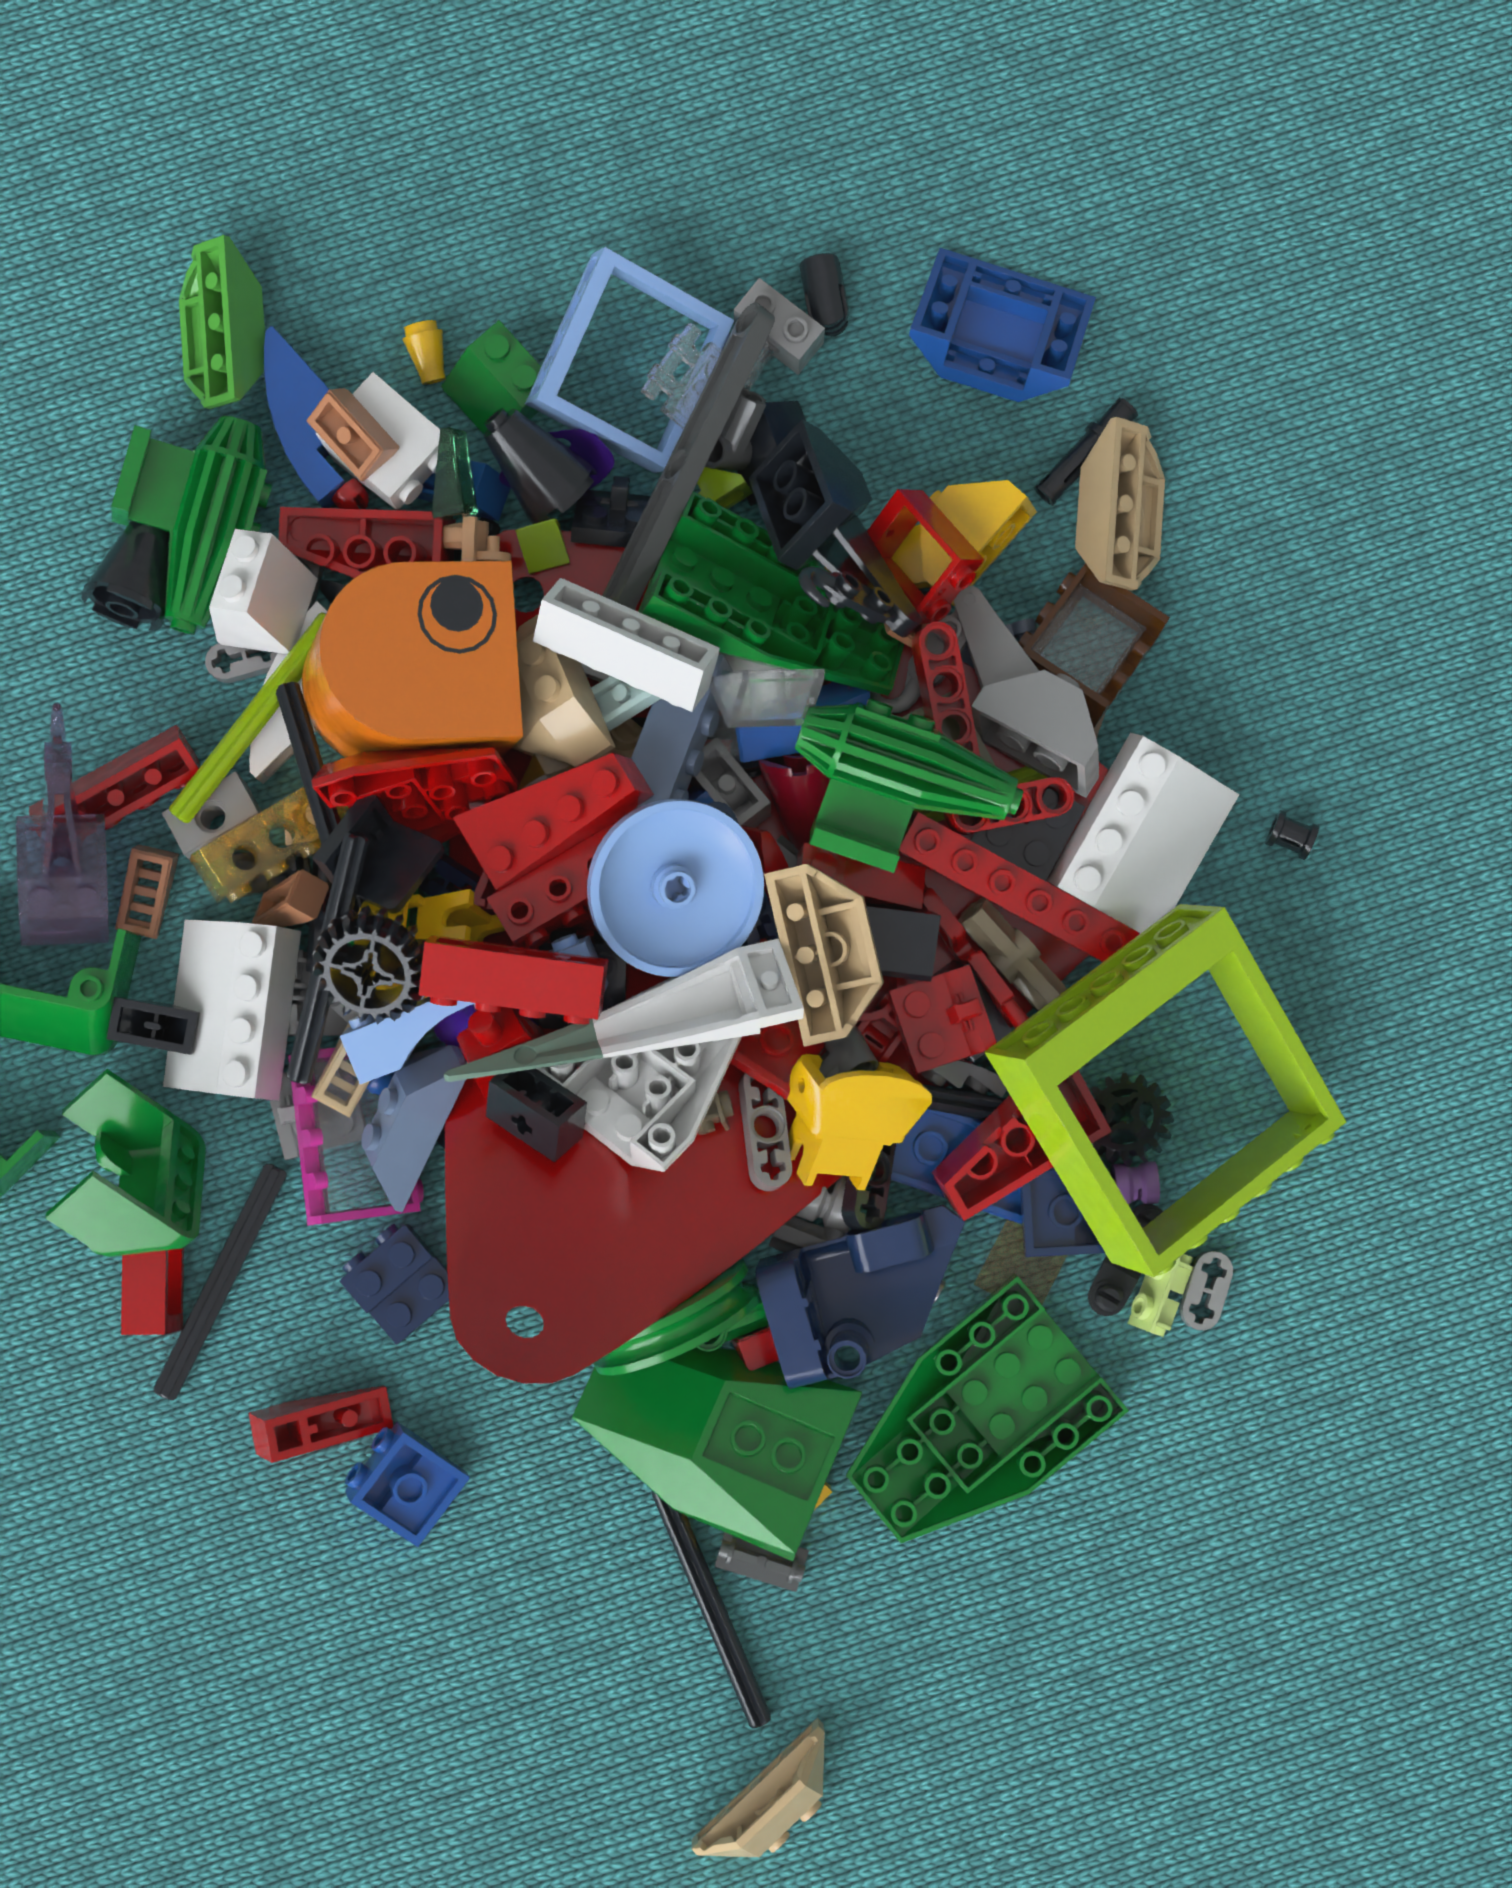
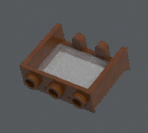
M1085 563L1077 575L1072 572L1068 573L1056 592L1061 596L1055 605L1050 601L1046 603L1035 620V623L1040 626L1034 634L1026 631L1018 643L1039 671L1046 670L1056 676L1059 673L1065 674L1079 684L1084 693L1092 725L1095 728L1154 645L1170 617L1127 589L1100 583Z

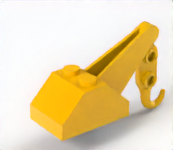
M1009 480L948 485L943 492L938 490L929 497L985 559L975 572L976 577L969 586L975 584L1037 513L1028 497ZM921 523L913 527L891 557L918 589L933 587L953 560Z

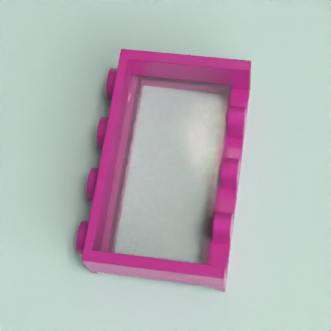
M335 1048L319 1049L312 1081L309 1084L291 1081L307 1226L421 1211L420 1203L423 1201L424 1196L421 1179H418L403 1212L395 1211L372 1169L365 1150L362 1148L363 1130L367 1124H371L377 1112L380 1095L372 1094L366 1088L350 1118L310 1097ZM346 1053L343 1060L351 1064L349 1057ZM288 1055V1060L290 1063L291 1055ZM340 1068L335 1073V1076L352 1085L357 1080V1077ZM332 1083L326 1089V1091L347 1101L350 1093Z

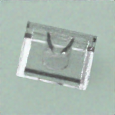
M824 669L744 670L712 677L709 688L728 728L802 726L808 707L816 705L825 679Z

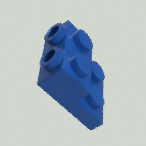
M396 1422L391 1430L384 1427L376 1435L371 1445L374 1453L365 1464L358 1462L351 1468L345 1479V1484L348 1485L345 1493L350 1503L419 1547L468 1482L470 1476L465 1470L435 1451L430 1443L399 1422Z

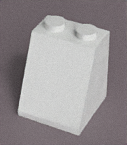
M372 372L353 393V396L399 445L400 448L395 455L365 481H360L319 434L316 433V435L336 464L394 509L399 510L404 503L410 504L419 496L423 489L422 484L433 472L435 474L439 473L446 467L451 459V452L454 448L445 433Z
M239 529L234 531L209 606L216 639L221 645L288 654L298 641L318 578L273 534Z

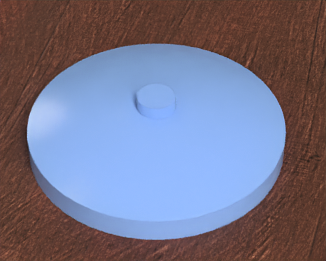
M665 799L651 802L638 807L622 817L611 827L598 845L592 858L587 879V898L590 914L598 933L613 952L635 968L665 977H680L735 948L741 947L758 920L764 897V876L761 861L747 833L737 822L720 810L688 799Z

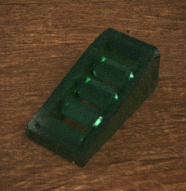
M450 427L441 428L433 495V519L454 520L463 518V516H476L478 508L467 434L464 430Z

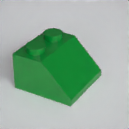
M498 320L466 348L441 385V388L484 435L487 430L484 423L500 408H504L506 412L515 408L529 419L539 412L526 405L525 402L542 366L503 323Z

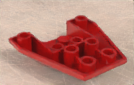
M494 747L364 751L324 764L311 780L312 788L329 808L336 806H348L350 808L356 800L376 795L394 821L434 838L441 843L461 833L452 817L516 792L519 782Z

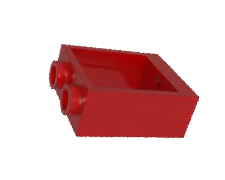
M897 489L867 530L903 592L922 618L920 624L939 622L945 618L951 610L950 604L960 591L967 588L976 577L975 572L985 560L923 490ZM918 521L953 559L926 596L923 595L891 558Z
M184 1248L122 1255L121 1335H166L181 1331L183 1329Z

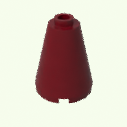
M800 753L759 760L760 771L789 841L799 851L804 843L810 844V829L815 815L819 812L830 779Z

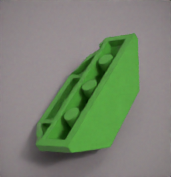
M226 235L193 246L191 253L193 261L186 272L179 297L184 381L201 400L200 403L203 407L207 409L217 408L241 400L264 372L265 325L262 286L231 238Z

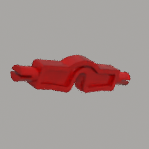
M924 883L922 909L941 915L939 935L957 961L970 965L997 1009L1004 1013L1016 1029L1029 1018L1014 1000L1013 992L980 949L976 951L970 946L964 927L947 908L932 887L928 888Z

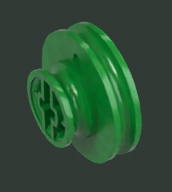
M741 1258L704 1288L619 1348L594 1362L593 1364L597 1372L608 1376L620 1375L659 1364L696 1348L742 1320L757 1306L760 1300V1294L755 1285L741 1283L748 1272L744 1259Z

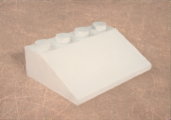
M1130 733L1046 881L1141 934L1175 908L1239 794L1145 736Z
M185 919L174 1005L200 1012L192 1055L172 1051L167 1052L163 1087L255 1099L280 1100L301 931L272 925Z

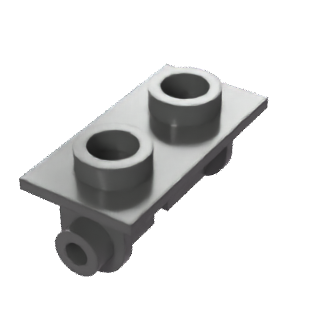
M725 1532L714 1567L797 1592L799 1582L803 1578L809 1550L799 1547L794 1561H790Z

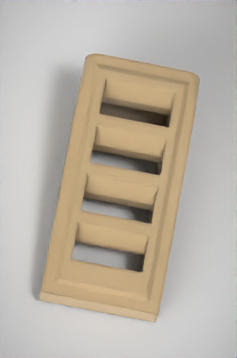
M349 1023L347 1024L345 1030L350 1027ZM340 1038L310 1097L350 1118L370 1081L360 1084L357 1079L355 1084L352 1085L335 1076L336 1071L340 1068L357 1077L352 1065L343 1060L347 1052ZM332 1083L350 1093L347 1101L326 1091L329 1084Z

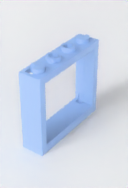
M604 247L591 255L525 404L570 429H583L596 434L609 450L654 474L662 472L707 383L717 358L720 356L730 336L729 331L734 320ZM611 274L709 329L657 450L557 396Z

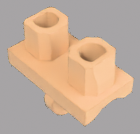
M463 516V523H455L443 527L444 547L449 550H462L461 561H511L510 553L499 552L500 537L488 536L489 522L477 520L475 516Z

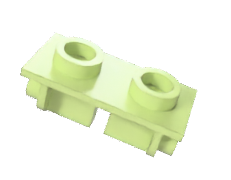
M1183 1254L1175 1260V1266L1165 1274L1156 1277L1145 1274L1140 1291L1132 1302L1131 1315L1127 1324L1164 1337L1166 1330L1171 1331V1326L1180 1303L1169 1299L1168 1295L1170 1290L1183 1295L1194 1268L1190 1266L1193 1257Z

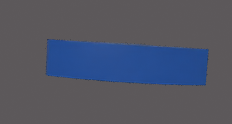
M270 326L265 331L264 377L273 423L284 451L306 489L321 508H330L334 505L332 502L333 495L345 484V481L325 460L329 453L317 437V432L306 421L329 388L276 329Z

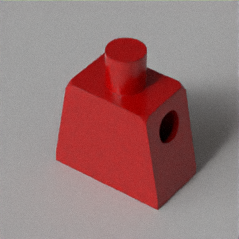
M502 1007L500 1012L490 1013L480 1010L474 1012L468 1020V1028L458 1034L457 1041L466 1062L470 1063L539 1038L545 1034L529 1018L519 1015L517 1009ZM496 1075L474 1078L486 1102L489 1081Z

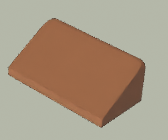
M345 388L329 389L306 420L360 481H365L394 456L400 448L353 394Z

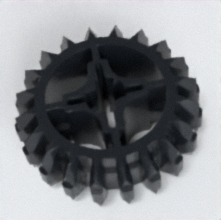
M369 905L363 907L359 914L351 908L344 913L342 919L339 917L332 919L328 929L323 930L318 937L319 945L314 949L312 957L317 962L313 967L312 975L322 978L318 983V991L331 992L328 998L329 1005L337 1002L344 1005L342 1008L343 1016L349 1014L351 1010L356 1011L361 1023L370 1014L378 1025L384 1021L387 1015L395 1021L401 1017L402 1011L410 1013L415 1009L417 1001L425 997L419 995L424 942L427 939L414 938L418 932L417 925L408 928L402 925L404 921L403 914L397 915L393 920L388 918L386 907L380 909L377 915L373 914ZM354 940H370L367 945L354 944L353 947L344 945ZM393 983L401 984L400 986L392 989H376V987L380 985L392 986Z

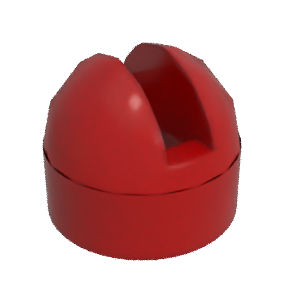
M354 478L336 491L332 497V502L339 509H359L358 506L366 509L369 503V495L365 487Z

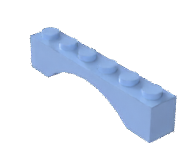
M576 933L564 936L551 943L553 949L549 950L598 958L589 935L581 939L577 938ZM606 978L605 990H606V988H607V986H608V984H609L607 978ZM430 997L417 1001L415 1009L410 1013L402 1011L401 1017L395 1021L387 1015L377 1025L370 1014L361 1023L358 1016L348 1021L350 1027L340 1035V1038L359 1083L363 1084L400 1070L427 1031L445 1017L475 1003L457 1001L456 1006H441L430 1003Z

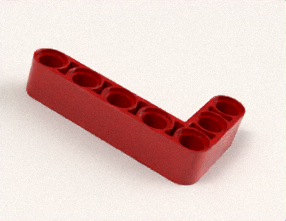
M944 622L930 623L921 628L912 640V653L924 715L926 718L935 721L933 728L940 730L942 734L943 720L946 717L955 719L959 723L960 734L953 741L980 756L955 630ZM928 633H936L942 638L944 649L941 654H933L926 648L925 637ZM937 675L946 676L950 680L952 691L948 697H941L935 692L933 681ZM1060 777L1017 784V788L1023 790V795L1018 810L1012 818L1006 816L1004 820L976 817L975 822L970 826L963 824L958 814L944 813V818L952 831L959 834H968L1060 816L1072 807L1074 791L1072 786ZM1047 786L1055 788L1059 794V802L1054 809L1048 808L1042 800L1043 790Z

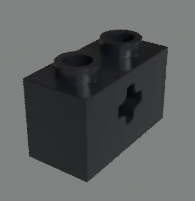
M538 1069L498 1074L489 1081L486 1117L553 1162H556L583 1137L587 1102Z

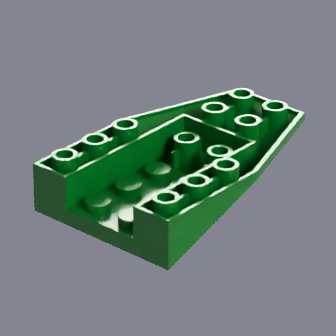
M694 491L651 576L638 611L719 647L720 654L887 696L893 689L904 643L886 633L884 623L877 622L872 624L865 620L859 612L847 606L843 609L839 608L831 601L830 606L827 608L814 602L801 588L798 576L803 568L810 566L827 571L823 566L813 560L802 568L795 570L779 562L766 530L757 526L751 520L740 517L720 506L714 500L705 498ZM816 586L818 591L827 598L825 590Z
M1015 1273L917 1358L846 1473V1477L900 1543L1030 1494L1129 1411Z
M696 1347L659 1364L620 1375H601L594 1367L572 1419L673 1510L790 1561H794L836 1455L859 1404L862 1392L830 1380H823L789 1389L780 1363L773 1362L750 1371L734 1349L718 1348L717 1350L707 1352Z

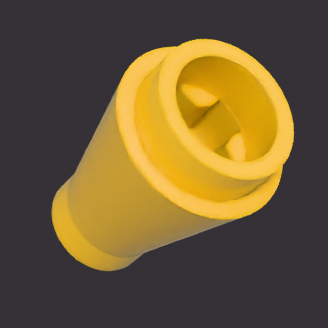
M426 320L405 326L404 332L406 337L402 340L419 373L422 385L446 380L443 357V331L438 329L436 320Z

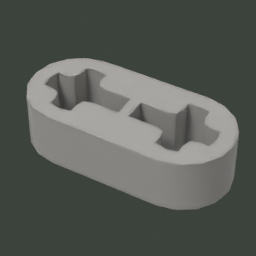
M218 643L207 652L205 666L208 672L218 681L233 683L268 673L277 653H270L271 660L265 662L261 656L249 657V655L258 653L261 650L225 646ZM227 653L231 659L243 658V660L231 663V671L227 673L220 667H216V664L222 662L221 655Z
M1205 1251L1195 1258L1192 1263L1194 1268L1180 1303L1179 1313L1181 1319L1187 1326L1196 1330L1204 1331L1211 1329L1217 1324L1232 1280L1233 1266L1226 1255L1216 1251ZM1213 1258L1218 1259L1217 1267L1223 1269V1274L1221 1277L1214 1276L1208 1289L1205 1288L1208 1274L1202 1271V1265L1204 1263L1211 1264ZM1203 1292L1208 1293L1205 1307L1211 1310L1209 1318L1201 1317L1199 1323L1194 1322L1195 1314L1189 1312L1191 1304L1198 1305Z

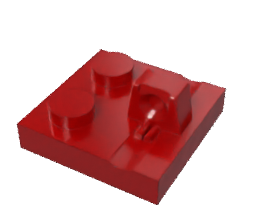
M970 965L933 976L931 982L918 981L886 993L914 1075L985 1052L997 1043Z
M798 1020L760 1028V1034L742 1036L730 1064L787 1100L790 1094L789 1084L793 1066L801 1055L812 1054L820 1056L825 1050V1042L804 1046Z

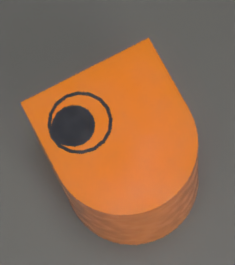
M511 561L397 562L372 568L350 581L330 605L307 653L303 666V698L310 721L322 739L345 758L364 751L494 747L502 758L523 737Z

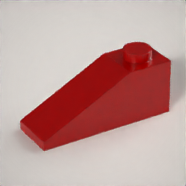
M804 843L797 854L796 866L804 864L813 866L864 896L865 903L922 910L926 867L898 861L895 872L892 873L810 845L809 843Z
M384 1385L288 1401L248 1413L255 1452L258 1456L271 1463L378 1433L384 1427L393 1428L387 1388Z

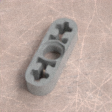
M744 1073L739 1080L738 1090L749 1177L757 1188L763 1191H774L785 1184L792 1174L784 1098L770 1088H767L762 1095L764 1106L753 1109L752 1105L756 1106L761 1101L760 1091L757 1087H751L750 1083L754 1079ZM766 1116L773 1120L776 1126L774 1137L763 1138L757 1134L754 1128V1121L757 1117ZM777 1145L778 1149H774L769 1154L771 1165L779 1167L780 1172L773 1177V1180H770L769 1173L762 1172L761 1167L768 1161L766 1148ZM757 1148H761V1149H765V1150H762V1151L759 1152V1151L757 1150Z

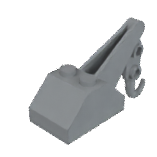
M968 586L960 591L954 599L955 611L939 622H944L955 630L960 654L967 645L981 688V692L973 702L971 709L974 726L983 743L1048 778L1060 777L1066 780L1072 786L1074 792L1086 798L1099 778L1098 742L1083 690L1074 679L1065 674L1059 673L1056 676L1046 670L1039 671L993 610L981 590L974 586ZM928 633L927 649L933 654H941L944 649L942 638L936 633ZM913 656L908 664L905 688L899 697L889 700L883 698L879 693L869 691L870 699L892 706L891 713H901L908 710L921 696ZM937 675L933 681V687L940 684L946 676Z

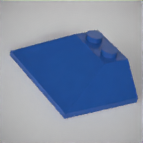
M939 248L911 325L909 336L939 377L1006 399L1021 402L1069 386L1096 297Z

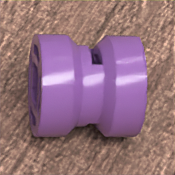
M1155 1161L1141 1162L1138 1167H1127L1125 1163L1111 1165V1174H1113L1114 1182L1128 1205L1132 1201L1141 1200L1144 1204L1159 1203L1160 1183Z

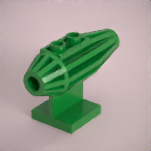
M221 416L193 451L152 439L151 430L136 425L133 428L111 505L112 522L127 526L131 520L170 532L164 618L172 621L170 628L182 633L195 635L196 629L206 628L211 618L209 606L235 529L259 532L261 524L255 523L254 518L257 507L266 509L272 484L265 483L268 470H266L261 428L246 420L231 416Z
M868 699L866 705L856 702V704L809 706L794 748L830 779L819 812L815 815L810 829V845L894 873L900 858L899 848L913 809L1004 820L1007 813L1016 814L1023 795V790L1017 788L1018 779L940 733V730L934 729L935 721L914 713H910L908 719L891 714L892 706L874 699Z

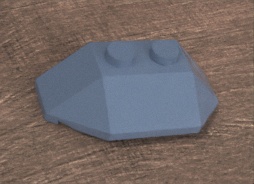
M448 1045L412 1053L400 1070L395 1071L388 1088L382 1090L378 1100L377 1112L371 1124H367L363 1130L362 1148L365 1150L372 1169L395 1211L403 1212L464 1085L465 1080L447 1082L444 1079V1073L447 1070L467 1064L458 1046Z

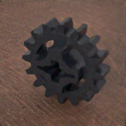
M1122 1073L1120 1083L1116 1084L1108 1076L1105 1078L1107 1088L1101 1090L1093 1086L1091 1090L1096 1097L1095 1101L1101 1112L1103 1113V1110L1106 1112V1121L1112 1132L1095 1141L1093 1147L1099 1156L1106 1152L1105 1158L1110 1164H1114L1119 1156L1122 1157L1127 1167L1132 1165L1134 1156H1139L1146 1163L1148 1162L1147 1151L1152 1149L1157 1153H1161L1163 1150L1158 1140L1160 1138L1170 1139L1172 1136L1170 1131L1164 1126L1174 1122L1172 1113L1166 1111L1171 1106V1103L1166 1095L1160 1096L1162 1090L1156 1082L1147 1087V1080L1144 1075L1140 1074L1135 1082H1131L1128 1074ZM1153 1108V1122L1149 1129L1147 1127V1119L1152 1114L1151 1109ZM1125 1115L1130 1119L1133 1118V1120L1130 1123H1127L1123 1120L1120 1121V1119Z

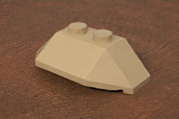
M1114 417L1109 420L1080 468L1075 549L1100 583L1133 591L1139 588L1142 584L1141 581L1149 575L1160 560L1165 477L1157 453L1149 441L1151 434L1148 426Z
M538 615L519 626L516 632L523 737L516 744L518 749L524 752L547 756L566 762L576 768L598 759L615 748V744L581 662L563 654L555 653L549 648L533 642Z
M809 864L764 874L779 941L804 1008L803 1019L798 1020L803 1045L809 1046L848 1037L884 983L864 896Z
M818 1718L692 1838L691 1849L696 1855L760 1857L767 1849L773 1853L789 1838L790 1833L787 1830L799 1818L806 1822L818 1811L822 1805L819 1799L823 1796L825 1738L824 1725Z

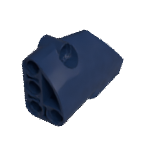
M939 1205L883 1220L882 1224L873 1230H849L841 1238L761 1258L755 1271L757 1285L788 1388L792 1389L834 1377L854 1378L860 1375L865 1365L920 1338L965 1221L946 1206ZM842 1346H851L858 1351L860 1357L853 1362H847L838 1356L837 1350Z

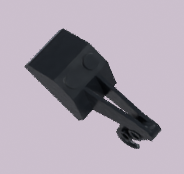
M801 419L749 477L776 558L779 562L795 570L817 559L831 573L813 566L805 567L800 571L798 576L800 586L810 599L825 608L830 606V601L842 609L847 606L859 612L868 622L872 624L877 622L886 623L894 633L906 638L922 622V618L903 592L858 518V515L872 501L863 474L821 429ZM816 586L825 590L827 598L818 591Z

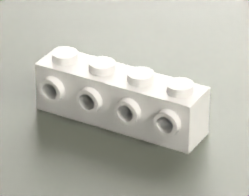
M562 578L556 582L541 601L533 642L545 646L555 653L563 654L589 666L593 670L608 674L628 683L634 688L646 691L668 701L674 706L682 707L691 712L709 689L720 648Z

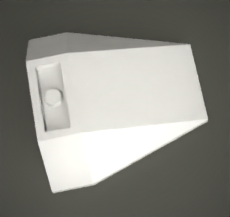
M670 977L621 1003L633 999L678 977ZM742 1036L536 1069L587 1102L584 1129L631 1166L665 1172L694 1142Z

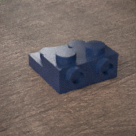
M1049 1169L1020 1187L1025 1257L1105 1253L1055 1169Z
M395 1224L389 1226L375 1239L379 1247L367 1257L361 1251L342 1267L346 1275L339 1280L366 1313L371 1314L396 1345L400 1344L449 1301L447 1268L409 1224H404L400 1229Z

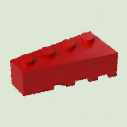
M611 753L452 818L495 890H501L618 821L654 794L631 758Z
M1079 1070L1058 1085L1059 1090L1091 1143L1112 1132ZM1008 1096L931 1173L950 1207L965 1221L1053 1168V1165L1012 1097Z

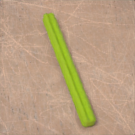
M321 612L318 614L170 805L169 811L184 823L191 822L280 705L276 695L278 686L283 683H298L300 681L307 653L326 613Z

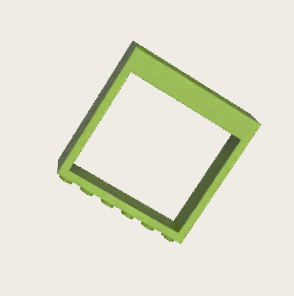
M1179 904L984 1052L1111 1263L1152 1277L1170 1271L1176 1264L1175 1260L1189 1249L1202 1245L1208 1239V1234L1220 1224L1229 1222L1237 1217L1242 1206L1252 1198L1259 1197L1268 1192L1272 1187L1273 1181L1284 1172H1289L1300 1166L1305 1155L1319 1144L1324 1145L1331 1141L1335 1136L1334 1132L1346 1123L1339 1107L1225 907ZM1209 970L1289 1112L1142 1228L1063 1097L1058 1085Z

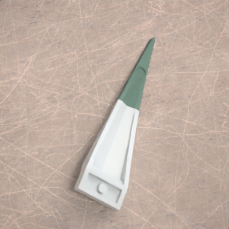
M779 939L735 948L678 978L603 1011L598 1020L590 1019V1024H571L526 1043L447 1070L444 1073V1079L447 1082L760 1034V1028L803 1019L804 1008Z

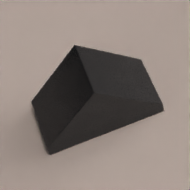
M114 997L107 1039L192 1055L200 1012L168 1003Z

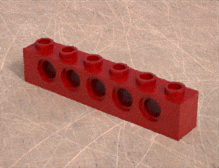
M913 810L899 848V853L1101 962H1104L1140 934L1136 930Z

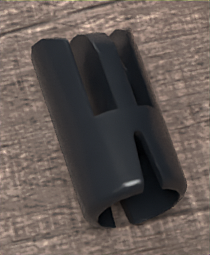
M832 253L809 256L799 265L807 312L811 318L825 328V336L835 337L843 333L848 325L847 319L849 316L840 262L837 255Z

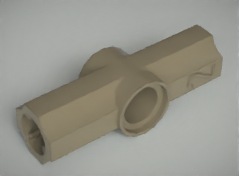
M982 897L978 901L971 903L961 913L958 921L964 927L966 933L986 954L985 956L1000 977L1007 983H1012L1037 1011L1041 1010L1067 990L1065 985L1039 958L1041 953L1020 930L1012 928L1003 915L987 899Z

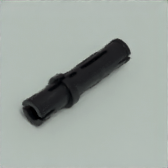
M1119 397L1096 423L1091 422L1085 428L1086 434L1034 486L1036 493L1046 503L1053 506L1063 493L1080 477L1082 464L1109 420L1119 417L1133 421L1138 416L1136 409L1127 400Z

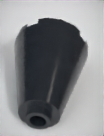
M500 408L484 423L487 430L483 437L528 520L532 524L551 520L547 514L553 510L558 509L561 513H564L583 496L594 482L590 475H597V470L589 462L515 408L507 412L504 408Z
M130 521L85 584L81 597L83 602L85 603L90 598L95 603L92 609L94 612L128 628L137 629L139 622L150 623L148 630L161 628L165 619L170 532Z

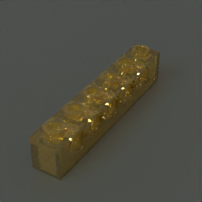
M304 787L191 854L190 862L217 903L226 897L230 903L237 901L253 890L249 884L262 875L269 881L289 868L286 863L288 859L298 853H301L305 859L318 851L321 841L316 825L311 824L306 818V809L310 805ZM337 806L340 820L349 810L348 806ZM274 828L286 829L292 838L291 845L286 848L276 847L269 839V831ZM242 849L251 852L255 858V867L250 870L237 868L233 863L232 854Z

